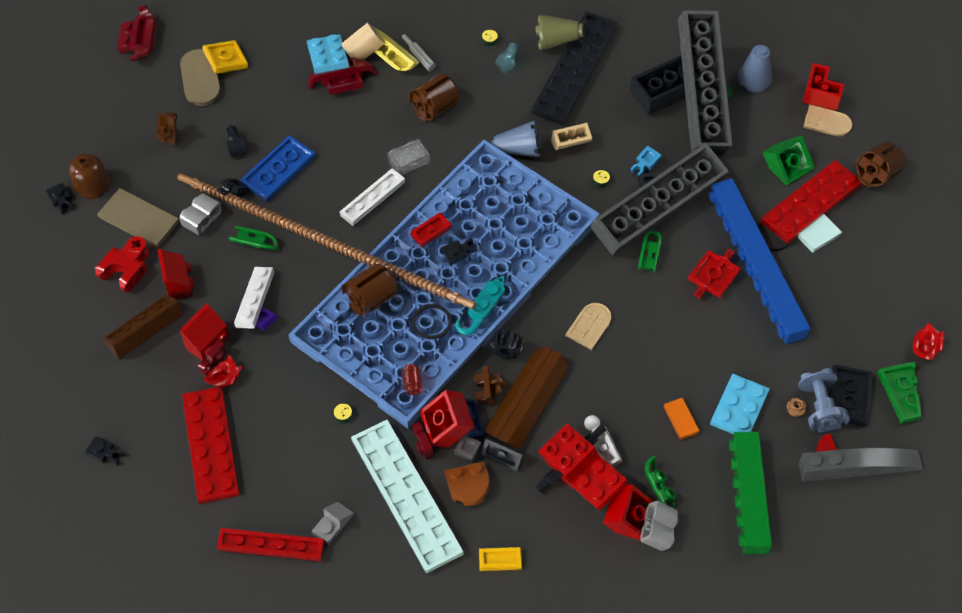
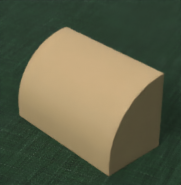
M366 23L341 43L347 54L351 58L355 57L356 60H365L385 44L376 28L369 23Z
M587 123L555 130L551 137L555 150L592 141Z

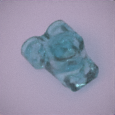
M510 43L505 53H499L495 65L500 67L499 70L501 72L507 73L509 69H513L516 63L513 59L518 50L517 44Z

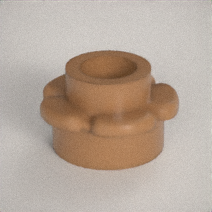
M792 398L791 401H788L787 409L791 416L799 417L806 412L805 408L807 406L803 400Z

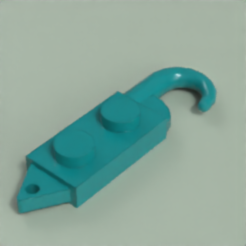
M504 276L493 281L489 280L474 300L476 302L475 309L469 308L468 310L469 317L474 321L469 328H462L460 326L461 320L457 319L455 327L460 334H474L483 321L488 318L505 294Z

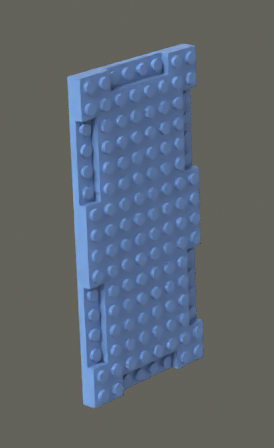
M483 140L370 253V256L374 255L375 258L379 257L384 262L388 261L389 264L397 265L398 268L402 267L403 270L411 271L412 275L417 274V277L426 278V281L431 280V283L435 282L436 285L445 286L451 292H458L460 296L472 301L476 299L489 280L493 281L504 276L505 294L474 334L463 335L455 327L457 319L461 320L460 326L464 329L469 328L474 322L468 315V307L459 303L455 304L448 298L443 299V296L439 297L438 294L429 293L424 288L420 289L419 286L411 285L410 281L406 283L405 279L402 281L396 277V295L365 317L364 314L358 316L349 306L351 302L347 294H342L341 285L370 267L362 261L289 334L290 343L317 363L322 362L375 401L381 410L409 429L421 416L420 410L434 400L439 391L481 346L484 348L491 340L493 334L500 330L531 297L533 289L574 245L577 246L592 230L590 225L600 214L489 142ZM441 212L452 224V229L421 248L410 236V231ZM472 238L473 244L469 245V247L476 245L477 251L466 253L467 259L449 265L441 251V247L458 240L460 244H463L467 239ZM425 305H440L450 313L452 320L451 328L443 337L425 339L415 332L412 323L413 316L419 308ZM436 308L421 311L415 321L416 327L421 333L431 336L442 333L449 323L447 315L442 310Z

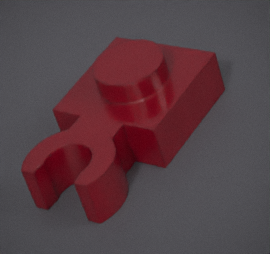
M217 340L206 353V358L198 365L200 373L206 376L212 367H216L219 362L221 363L225 359L227 352L224 343Z
M421 423L412 424L414 435L418 440L416 448L419 454H423L426 460L432 458L433 448L426 433L423 431Z

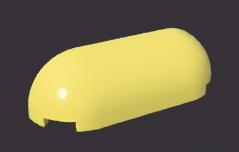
M376 28L385 43L375 51L377 55L393 68L400 71H409L418 65L419 62L414 56Z

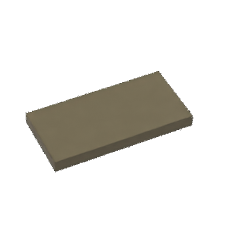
M121 188L117 190L97 213L100 219L133 236L143 237L146 243L156 248L163 243L180 222L179 218Z

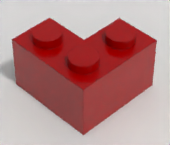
M813 63L802 103L837 111L844 84L827 80L830 70L829 66Z

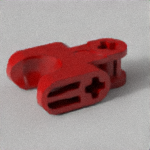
M134 236L128 240L122 250L117 247L112 248L95 269L96 276L106 280L113 273L123 272L124 274L119 280L120 289L124 292H130L147 270V264L144 261L149 257L150 252L146 246L145 239L140 236Z

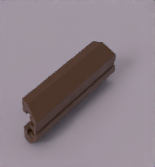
M547 346L534 350L484 432L521 449L567 374L569 367L563 355L551 350Z

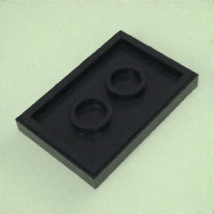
M833 364L832 370L838 379L830 387L829 397L833 398L836 407L847 409L850 418L848 423L867 426L873 372Z

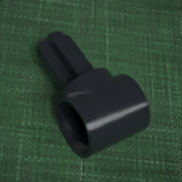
M229 125L226 131L229 137L227 146L230 156L235 157L248 153L245 138L239 135L236 126Z

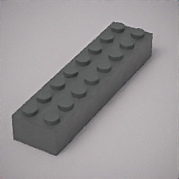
M684 10L678 18L691 153L705 143L708 144L714 153H726L732 147V136L718 11Z
M705 143L595 218L590 228L613 256L705 192L712 184L722 180L729 171L708 144Z

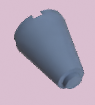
M757 45L752 49L738 72V83L740 86L746 87V90L749 92H763L772 84L770 50L764 45Z
M536 121L528 122L494 136V140H491L493 146L507 155L541 156V153H538V149H541L539 129L534 127L537 124Z

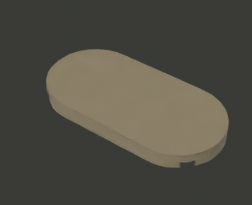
M202 49L189 51L180 61L186 99L196 106H208L214 103L215 99L220 95L218 74L214 73Z

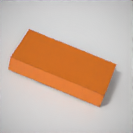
M683 398L664 404V409L680 440L699 434V429Z

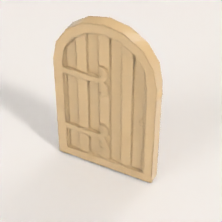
M809 105L803 128L833 136H844L850 132L852 121L846 114Z
M600 303L586 305L565 336L593 350L605 330L609 327L611 322L610 310Z

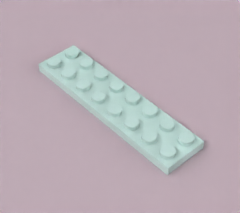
M388 420L352 436L353 444L426 574L464 555L462 548Z

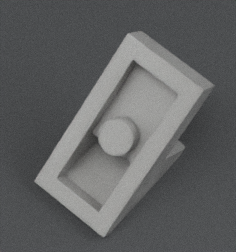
M339 502L323 509L324 517L311 531L315 537L324 539V543L328 546L354 515L352 511Z

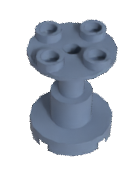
M831 368L821 370V372L813 374L811 372L801 375V380L798 383L801 391L815 392L817 399L814 402L816 412L808 419L811 431L817 429L819 433L831 432L841 428V423L844 422L846 425L850 420L847 409L836 407L833 398L828 397L826 389L834 385L838 379Z

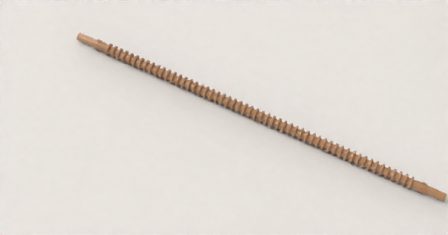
M182 173L178 175V180L191 185L194 189H200L202 193L209 194V196H213L223 202L226 201L231 206L234 205L239 209H243V211L252 213V215L256 214L261 219L269 220L270 223L278 224L279 227L282 226V228L291 230V232L300 234V236L309 238V240L318 242V244L327 246V248L331 247L332 250L340 251L345 256L354 257V260L363 261L368 266L382 264L397 279L400 278L402 281L405 279L406 283L410 281L411 285L419 286L420 289L424 288L425 291L433 292L434 295L438 294L439 297L443 296V299L448 298L455 304L459 303L470 309H475L476 302L460 296L458 292H451L445 286L441 287L440 284L431 283V280L426 281V278L417 277V274L412 275L411 271L403 270L402 267L398 268L397 265L389 264L388 261L384 262L383 259L375 258L374 255L370 256L365 251L361 252L356 247L352 248L351 245L343 244L342 241L334 240L333 237L329 238L324 233L320 234L315 229L307 228L306 225L298 224V222L289 220V218L280 216V214H276L266 208L263 209L262 206L253 202L250 203L249 200L246 201L241 197H237V195L228 193L223 196L217 192V189H220L219 187L216 188V186H212L207 182L202 183L199 179H193Z

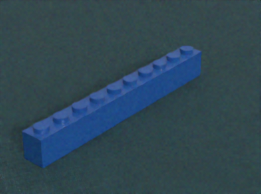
M733 179L712 184L709 199L712 203L714 202L717 215L722 218L724 229L729 232L733 246H736L740 260L744 261L748 276L752 277L754 288L757 292L759 291L764 307H767L770 320L775 323L779 337L783 338L785 344L807 338L810 327Z

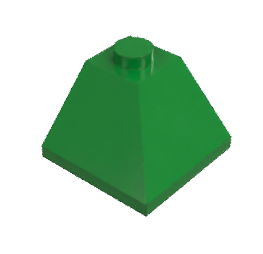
M803 136L776 143L762 152L768 168L785 185H789L815 168Z

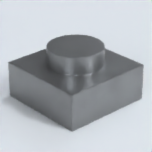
M464 435L456 446L454 454L473 462L481 447V442Z

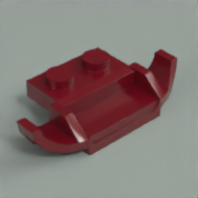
M146 5L138 7L140 16L136 17V20L121 24L117 50L120 54L134 51L135 55L129 58L133 62L145 58L150 51L154 50L158 23Z
M354 57L348 59V68L318 74L313 72L308 79V87L313 89L314 83L321 81L323 86H327L329 95L340 94L341 92L363 88V81L361 79L363 78V71H371L373 75H377L371 63L364 60H356Z

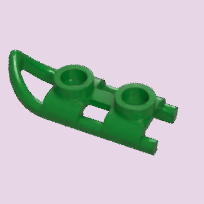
M235 225V229L239 230L236 237H229V241L241 245L246 244L258 249L279 250L276 238L267 232ZM250 233L256 234L255 237H250L249 235ZM267 237L271 238L275 246L265 244Z
M648 231L645 234L638 269H652L653 272H656L662 243V236L659 232ZM648 236H658V243L647 241Z
M654 455L645 464V475L659 501L664 504L667 501L670 507L674 508L676 507L674 503L676 501V493L672 488H666L665 481L667 477L663 471H657L656 456ZM650 464H651V468H652V472H651V473H650V471H649Z

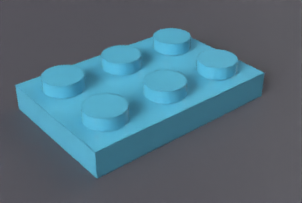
M340 34L307 40L315 74L349 67L345 50L341 45L343 42Z
M732 373L710 425L734 434V432H751L769 392V388Z

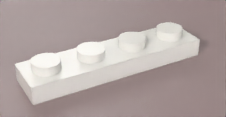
M392 168L340 211V216L354 226L405 183V178Z
M273 267L254 268L234 321L236 328H255L274 275Z

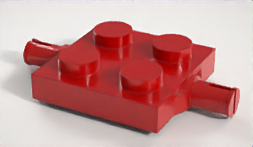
M728 249L724 256L717 255L708 250L688 276L689 281L699 286L698 290L694 293L696 298L698 296V299H701L706 291L718 298L723 296L741 270V268L730 261L731 257L735 254L733 250Z

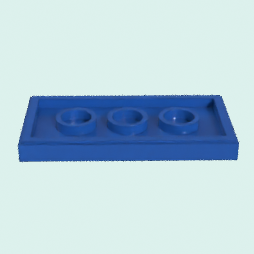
M289 135L249 171L240 182L246 185L254 194L268 202L316 158V153Z

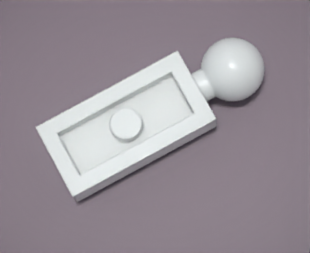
M594 415L588 416L584 421L585 428L593 432L600 425L599 418ZM606 428V431L593 446L596 448L598 455L614 467L623 461Z

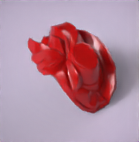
M927 323L926 327L919 330L914 337L912 347L914 353L923 359H935L937 354L943 349L945 341L944 331L939 333L930 323Z
M229 355L225 361L214 367L207 374L204 381L218 387L232 385L239 377L242 366L237 367L234 359Z

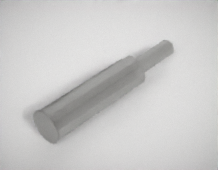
M403 34L402 38L409 45V50L429 72L435 70L436 63L416 42L413 43L406 34Z

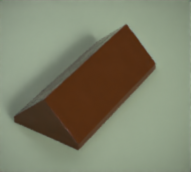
M164 295L103 337V342L120 360L182 316L176 298Z

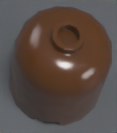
M85 153L76 156L70 162L68 167L69 176L74 191L81 195L83 199H96L104 191H108L110 179L99 157Z

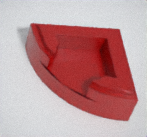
M830 433L824 435L819 440L816 452L837 450Z

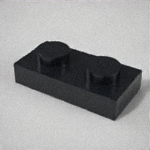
M490 435L485 439L481 452L482 456L515 471L519 470L525 451Z

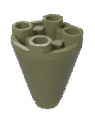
M549 15L538 16L539 25H536V35L540 37L538 41L539 50L556 47L584 37L585 29L583 23Z

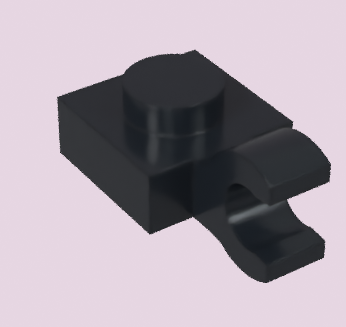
M225 178V180L221 181L223 187L217 189V192L223 196L228 193L238 195L246 194L249 188L236 178Z

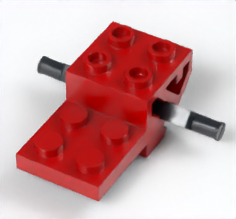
M567 423L538 451L544 461L552 468L543 477L544 480L535 487L540 493L561 478L570 488L575 489L592 506L600 511L628 481L598 455L596 448L593 446L606 431L602 424L592 433H588L583 437Z

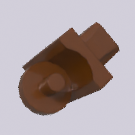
M167 111L165 114L159 113L157 115L158 130H156V137L159 139V142H168L174 146L178 143L177 113Z
M489 366L482 367L483 372L474 375L476 386H484V390L475 392L476 400L479 404L489 403L491 407L497 406L496 394L502 393V389L506 388L507 382L505 379H501L500 374L495 375L493 372H490Z

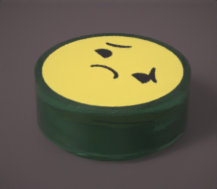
M492 29L483 31L481 34L482 43L486 46L496 45L498 33Z
M603 169L596 170L592 176L593 184L599 188L607 187L610 184V173Z
M347 403L337 404L333 409L335 421L341 424L351 421L353 418L352 407Z

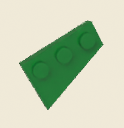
M915 361L881 368L877 372L901 424L919 420L921 417L920 400L916 388L917 377H915L914 371L916 368Z

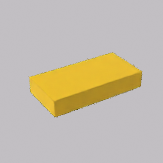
M521 547L479 549L480 571L522 570Z

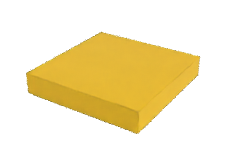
M236 40L203 46V52L215 74L248 68V62Z

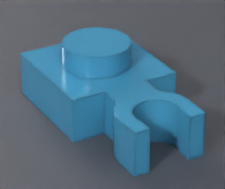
M647 146L636 158L638 163L630 168L631 173L640 170L637 173L639 176L644 174L646 168L651 171L662 159V155Z

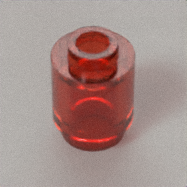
M408 364L401 370L403 389L408 395L420 394L423 388L421 368L416 364Z

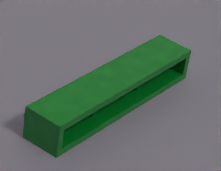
M734 432L732 439L729 440V451L733 452L731 470H735L733 489L737 490L734 502L735 508L739 509V515H737L736 522L737 527L741 528V534L738 537L739 547H743V554H768L772 545L759 432Z

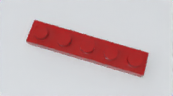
M227 528L220 529L217 543L218 551L321 561L324 547V539Z

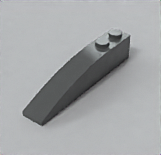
M856 448L802 453L798 463L802 482L923 470L918 450L898 448Z

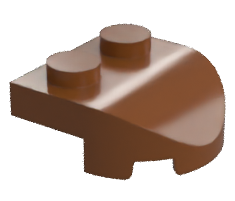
M484 461L444 471L450 496L454 502L458 500L463 502L465 506H473L482 503L484 497L488 493L490 494L489 475Z

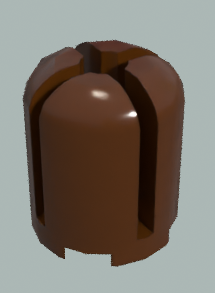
M438 74L410 92L408 99L409 103L412 102L417 111L414 114L424 122L427 120L432 121L457 104L459 90L456 83L447 75Z
M884 142L861 154L855 163L859 175L858 179L861 183L868 187L880 186L899 175L906 163L905 155L901 148L895 149L896 144Z
M373 264L341 285L343 295L347 294L351 302L349 304L351 309L358 316L364 314L365 317L396 295L397 282L394 275L385 266Z

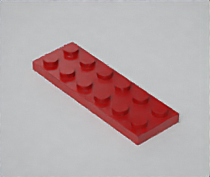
M834 160L761 217L760 222L785 243L789 244L819 217L828 213L858 189L862 183L856 175Z
M222 387L182 394L198 503L202 504L240 496Z

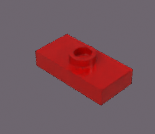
M440 212L410 231V236L423 248L452 229V224Z

